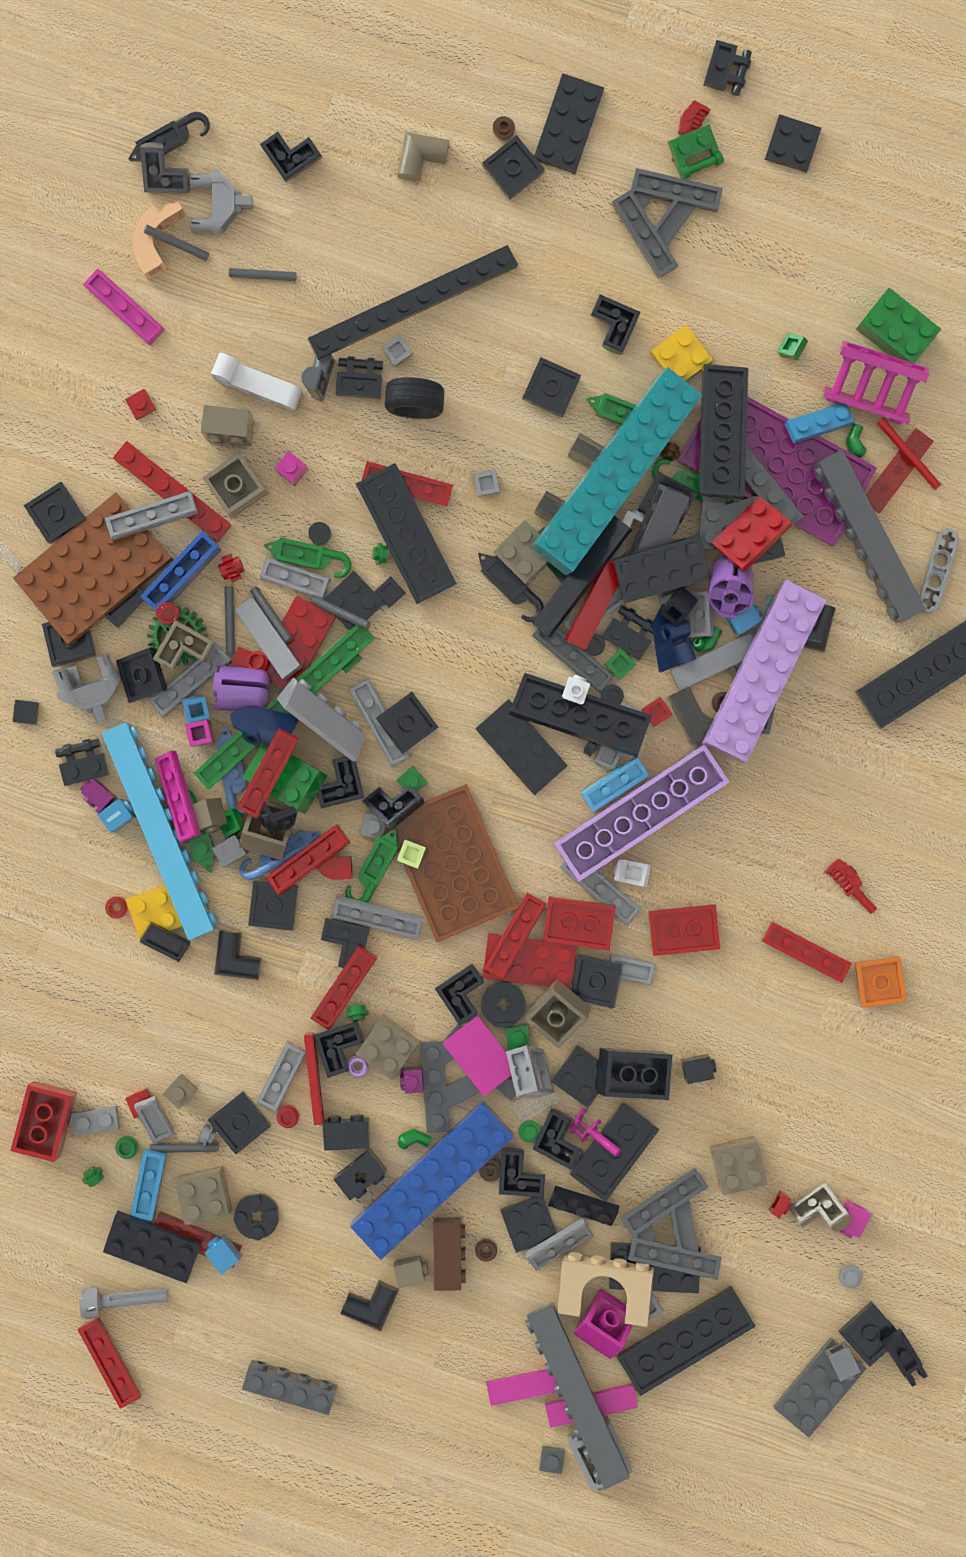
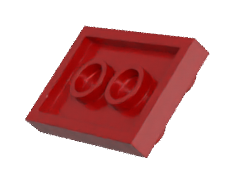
M759 496L711 544L742 572H745L792 527V522Z
M549 896L543 941L610 951L616 905Z
M716 904L648 911L653 956L720 949Z

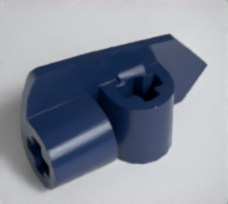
M664 604L660 606L652 623L658 671L660 673L697 659L692 644L688 640V636L691 634L688 621L684 619L677 627L659 613Z
M249 706L230 713L233 728L243 732L242 737L245 741L253 745L263 743L268 747L278 728L292 734L299 722V719L292 714L255 706Z

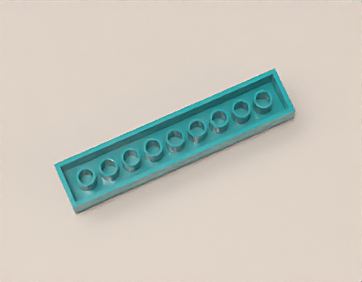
M669 367L660 372L531 548L563 574L568 575L572 573L697 404L702 394Z

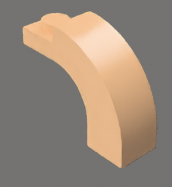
M178 201L166 204L161 212H158L153 205L142 215L136 225L133 235L134 256L148 280L167 268L157 252L158 239L143 233L145 226L149 225L163 231L186 216Z

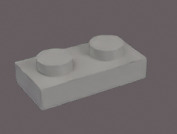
M709 591L691 593L698 599V602L689 614L690 638L714 636L713 607L710 602L708 603Z
M117 1106L73 1112L71 1114L74 1136L120 1128Z

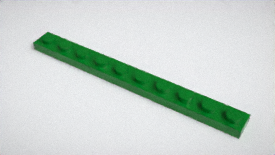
M355 625L296 680H305L312 686L310 691L315 694L373 642L375 637L368 629L365 630ZM277 697L265 707V709L291 714L283 708ZM239 731L194 772L195 776L208 790L258 746L245 741L242 737L243 732Z

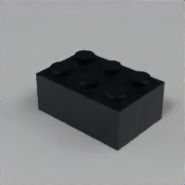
M600 1048L596 1093L605 1097L669 1100L673 1055L663 1051Z

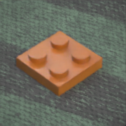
M899 956L854 963L862 1008L907 1001L901 958Z

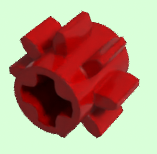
M231 553L221 557L223 563L218 564L223 579H230L232 583L241 580V573L245 572L240 557L233 558Z

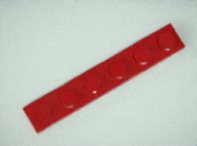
M128 441L122 445L113 457L115 461L163 499L189 492L187 488ZM192 493L199 514L187 518L219 542L232 525Z

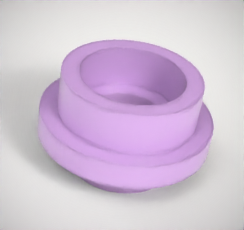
M357 1055L352 1056L347 1063L348 1072L354 1077H363L369 1070V1063ZM361 1062L363 1067L358 1070L354 1067V1064Z

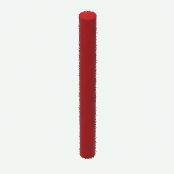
M882 417L876 424L934 490L940 487L942 484Z

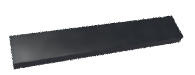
M614 515L575 570L567 576L532 624L547 637L551 638L633 529Z

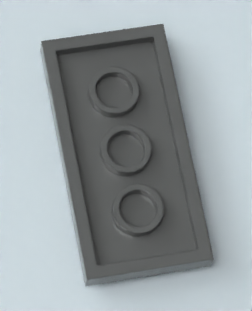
M831 1337L773 1405L776 1411L808 1438L866 1370V1367L854 1358L860 1373L856 1374V1377L850 1381L843 1380L840 1382L824 1351L838 1344Z

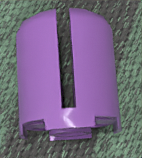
M725 556L717 559L710 569L711 578L709 579L708 603L710 602L718 615L737 617V614L747 609L749 611L753 604L754 570L750 566L745 572H742L736 567L735 574L733 575V563Z
M216 665L218 672L214 673L213 692L214 697H216L215 703L217 704H212L213 710L235 712L249 706L265 708L269 704L270 678L266 671L263 669Z

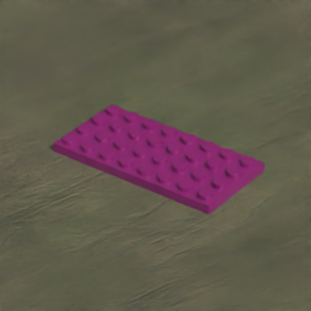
M748 397L746 447L750 449L804 516L793 526L834 547L845 526L843 522L837 519L833 503L829 502L826 498L822 482L816 479L813 465L843 450L864 491L877 467L820 436L793 444L784 425L790 419ZM701 418L677 462L699 473ZM745 483L744 499L755 497L756 495Z

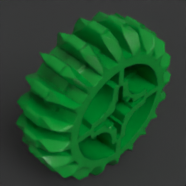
M176 606L179 611L178 618L186 619L183 623L185 626L189 627L192 624L194 631L200 634L207 630L206 626L199 627L204 620L202 618L195 620L197 617L195 611L189 615L190 609L185 607L181 613V607ZM153 617L152 620L157 624L156 626H148L149 629L154 630V633L147 634L148 638H154L153 641L148 643V646H156L157 652L162 644V629L168 633L171 626L164 625L156 617ZM184 652L180 660L186 666L188 665V657L193 662L196 661V657Z

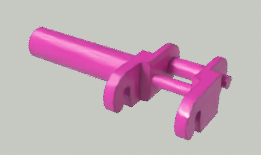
M582 1108L573 1120L575 1124L570 1127V1133L573 1134L575 1132L580 1136L581 1142L587 1141L590 1135L617 1157L621 1149L597 1131V1125L601 1124L602 1121L597 1119L591 1127H588L582 1120L584 1117L583 1113H586L587 1109ZM580 1125L586 1129L584 1134L578 1129Z

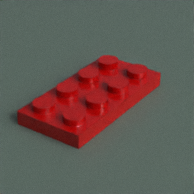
M296 595L282 623L293 638L291 642L286 644L302 665V668L286 680H283L269 661L265 671L269 675L270 683L284 690L293 677L297 679L309 668L336 616Z
M488 933L484 966L502 935ZM527 938L503 981L549 987L558 979L571 990L577 946ZM483 971L482 978L499 980Z

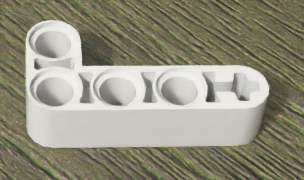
M219 353L211 372L213 379L220 384L290 411L296 410L303 389L296 385L239 364L237 359L224 353Z

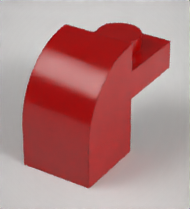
M333 856L318 867L317 870L323 876L332 880L352 879V856Z

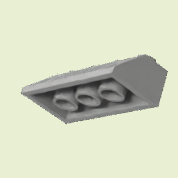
M293 677L277 697V700L284 709L354 762L366 738L362 731L363 726L354 719L351 722L346 719V713L338 706L332 708L327 703L330 700L320 692L316 695L310 691L312 686L305 680L301 679L298 681Z

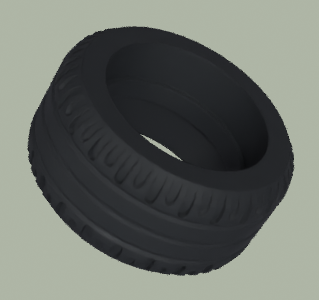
M415 377L395 378L386 385L384 405L389 413L399 417L411 419L436 418L443 412L445 391L441 384L432 380Z

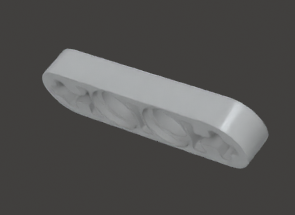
M944 529L936 537L919 597L923 603V600L929 598L930 592H937V595L933 594L931 596L930 602L934 604L928 607V609L923 610V613L934 612L939 607L959 540L958 533L953 529ZM950 534L949 538L953 541L947 544L945 550H938L939 547L943 548L945 545V540L942 537ZM939 554L944 555L947 559V563L943 567L938 566L935 562V558ZM933 575L940 579L938 588H933L929 584V579Z

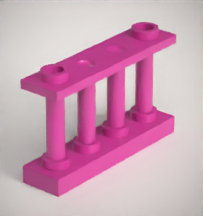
M843 340L840 346V355L844 359L833 388L824 387L823 397H826L827 401L834 404L841 402L890 418V421L895 424L902 425L905 423L909 425L910 414L906 413L905 410L916 384L920 381L927 382L929 369ZM857 360L863 362L865 368L854 395H851L841 390L852 362ZM879 367L885 369L887 374L875 402L863 399L873 370ZM900 374L906 376L908 382L897 409L885 406L884 403L895 376Z

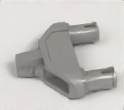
M212 170L210 174L190 173L191 189L211 188L212 216L210 218H190V223H192L190 224L191 233L211 232L214 235H221L236 219L237 214L241 213V210L253 209L252 196H243L241 192L235 191L234 187L218 170Z
M109 653L103 654L105 664L101 655L96 657L102 674L101 679L75 687L71 685L66 668L60 669L62 678L58 670L52 672L59 689L57 691L58 699L85 709L87 713L93 712L97 723L106 720L102 709L107 707L106 703L121 679L120 674L114 670Z

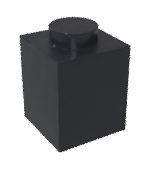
M680 587L668 599L659 613L677 627L690 614L698 599L687 589Z
M708 1054L681 1059L687 1084L714 1079L713 1073L717 1072L714 1059H710Z

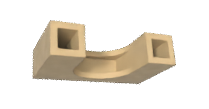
M578 1252L565 1254L562 1261L558 1314L580 1317L583 1309L585 1285L593 1278L607 1276L617 1280L626 1292L625 1324L648 1326L654 1266L640 1262L636 1264L627 1263L624 1259L606 1260L598 1255L586 1257Z

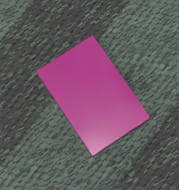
M478 1015L442 1042L483 1096H486L511 1076L506 1050Z

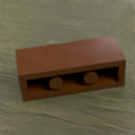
M461 1217L434 1218V1291L461 1290V1283H466V1269H461V1261H466V1249L461 1247V1238H465V1224H461Z

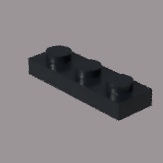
M559 1186L554 1187L548 1206L609 1226L613 1225L619 1212L618 1205Z

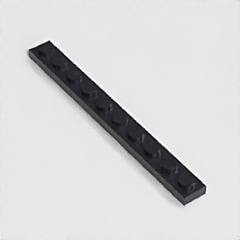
M506 245L308 337V342L317 360H320L515 269L518 264L509 246Z

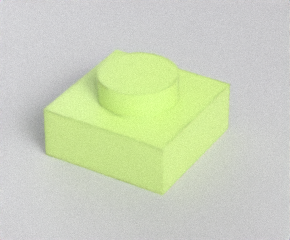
M404 840L397 861L418 869L426 847Z

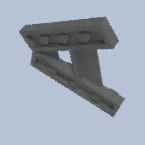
M636 168L631 190L613 200L612 206L657 278L660 279L678 267L677 262L667 248L669 243L695 208L712 212L718 211L723 188ZM651 198L672 202L654 227L644 211L645 206Z
M746 447L745 483L756 496L725 505L726 498L702 497L699 534L706 550L717 551L711 542L722 532L724 527L729 526L759 496L792 522V526L804 517L748 447Z
M458 1024L443 1041L421 1042L427 1133L449 1131L448 1108L480 1093L467 1075L446 1085L445 1064L454 1060V1058L442 1042L462 1028ZM512 1076L496 1087L510 1101L516 1095Z
M696 1168L620 1217L632 1235L628 1260L718 1280L722 1257L702 1253L698 1250L689 1200L708 1188ZM669 1213L676 1246L654 1241L652 1224Z

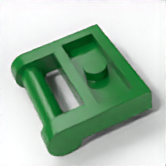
M710 124L668 141L681 179L690 178L691 174L712 165L718 166L724 163L723 155L718 149ZM709 150L710 157L689 166L686 165L685 159Z

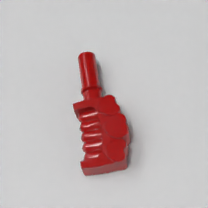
M693 100L680 118L678 134L685 135L699 129L702 126L704 117L709 114L711 109Z
M836 859L824 871L826 874L833 876V880H836V883L840 884L841 888H844L846 896L849 897L852 894L870 914L877 909L864 895V892L859 889L862 886V881H860L857 871L851 865H847L841 859Z

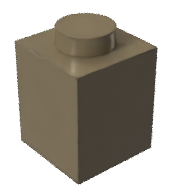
M221 798L204 799L192 804L200 831L206 830V834L219 831L220 826L227 824Z
M180 1074L162 1095L180 1109L198 1088L184 1075Z
M421 1255L394 1261L398 1289L425 1283V1276L429 1275L427 1263L426 1261L422 1262Z

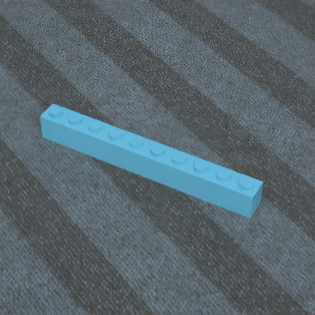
M126 722L102 732L101 734L188 940L216 929L217 918L214 912H210L206 903H209L205 891H201L199 888L200 878L197 871H192L189 864L192 861L187 849L183 850L179 842L176 829L172 823L173 818L170 808L166 809L163 802L166 799L161 787L157 788L154 781L157 779L153 767H149L146 762L148 755L144 746L140 747L137 738H140L136 727Z

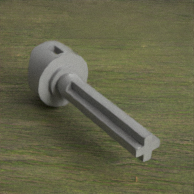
M98 1286L88 1287L82 1290L80 1314L84 1319L100 1318L102 1308L167 1302V1288L104 1294L101 1296Z

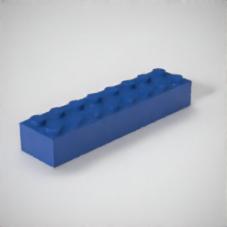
M482 1100L352 1221L351 1229L382 1260L514 1137L513 1131Z

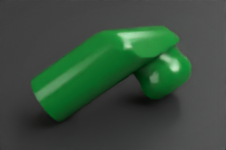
M854 423L846 439V445L851 454L860 458L866 454V448L859 439L863 427Z
M714 626V636L695 638L692 641L694 650L704 652L714 649L722 630Z
M411 1129L399 1136L398 1146L401 1149H407L408 1146L417 1142L428 1147L432 1137L416 1129Z

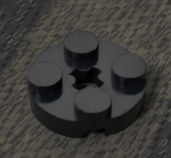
M497 982L489 986L481 999L483 1015L491 1024L497 1027H510L523 1016L526 1008L523 993L519 987L509 982ZM501 998H505L506 1002H510V1006H507L504 1011L501 1010V1007L497 1006V1002H501Z
M259 1193L245 1196L235 1209L234 1223L236 1228L242 1235L254 1240H261L269 1236L276 1229L279 1222L278 1206L266 1194ZM260 1211L262 1213L260 1216L262 1220L253 1221L251 1212L257 1213Z

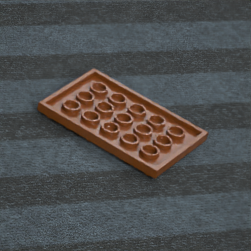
M116 492L85 517L84 521L73 527L13 577L69 646L173 560L149 530L112 541L105 518L131 510Z
M467 784L425 801L420 808L394 828H397L398 845L400 846L398 853L401 851L404 840L426 847L418 869L404 863L403 865L436 942L445 940L519 908Z

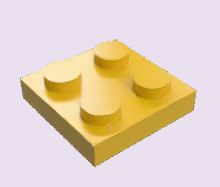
M685 325L650 352L662 370L669 367L685 381L700 372L704 364H711L713 362L711 356L688 325Z
M165 885L125 899L139 940L150 922L169 931L182 926Z

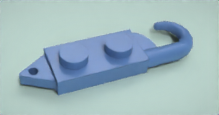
M226 727L223 728L220 739L216 743L217 751L233 737ZM243 760L222 778L229 809L237 808L235 794L241 792L246 787L247 782L242 778L245 774ZM238 809L240 815H245V814H247V813H245V812H243V811H241V810Z
M301 830L290 837L283 860L261 855L260 867L250 872H246L245 869L251 862V859H246L239 868L241 877L246 880H253L271 870H276L319 838L321 834L319 831L304 832Z

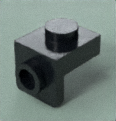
M265 804L262 805L259 820L262 826L266 827L270 834H273L280 830H288L295 825L297 812L291 806L272 813L268 805Z

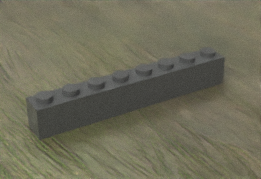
M843 450L814 464V475L819 482H822L825 488L824 494L828 501L833 503L837 519L843 522L847 538L851 542L853 541L858 559L863 561L867 568L866 574L868 578L874 581L878 597L881 601L885 602L888 608L886 611L889 618L895 621V623H900L925 610L926 608Z
M553 1303L527 1315L528 1320L525 1321L529 1332L531 1334L535 1333L538 1341L535 1342L539 1354H544L546 1357V1370L549 1376L554 1375L557 1382L554 1387L559 1398L563 1397L567 1404L564 1406V1410L568 1419L573 1418L576 1427L573 1429L578 1441L583 1440L586 1447L583 1450L588 1463L593 1462L596 1469L593 1471L597 1484H602L604 1489H607L630 1478V1473Z

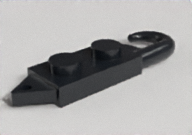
M192 112L177 121L166 124L136 141V146L128 158L129 161L141 162L140 146L145 143L156 142L163 144L164 155L185 144L189 139L187 125L196 120L203 122L204 129L200 136H205L210 130L209 119L201 112Z
M478 553L482 568L481 573L511 603L520 605L529 600L536 607V614L534 616H521L524 621L533 622L544 608L541 599L497 555L494 557Z

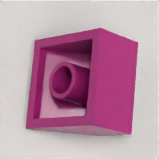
M600 1289L582 1314L573 1334L611 1359L623 1349L633 1325L625 1324L626 1305L603 1289Z

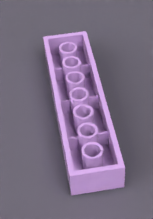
M788 580L780 584L702 744L742 764L748 761L826 603V599Z
M704 744L553 843V846L576 881L579 882L728 784L729 780Z

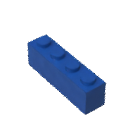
M201 531L140 597L155 611L162 603H172L222 549Z

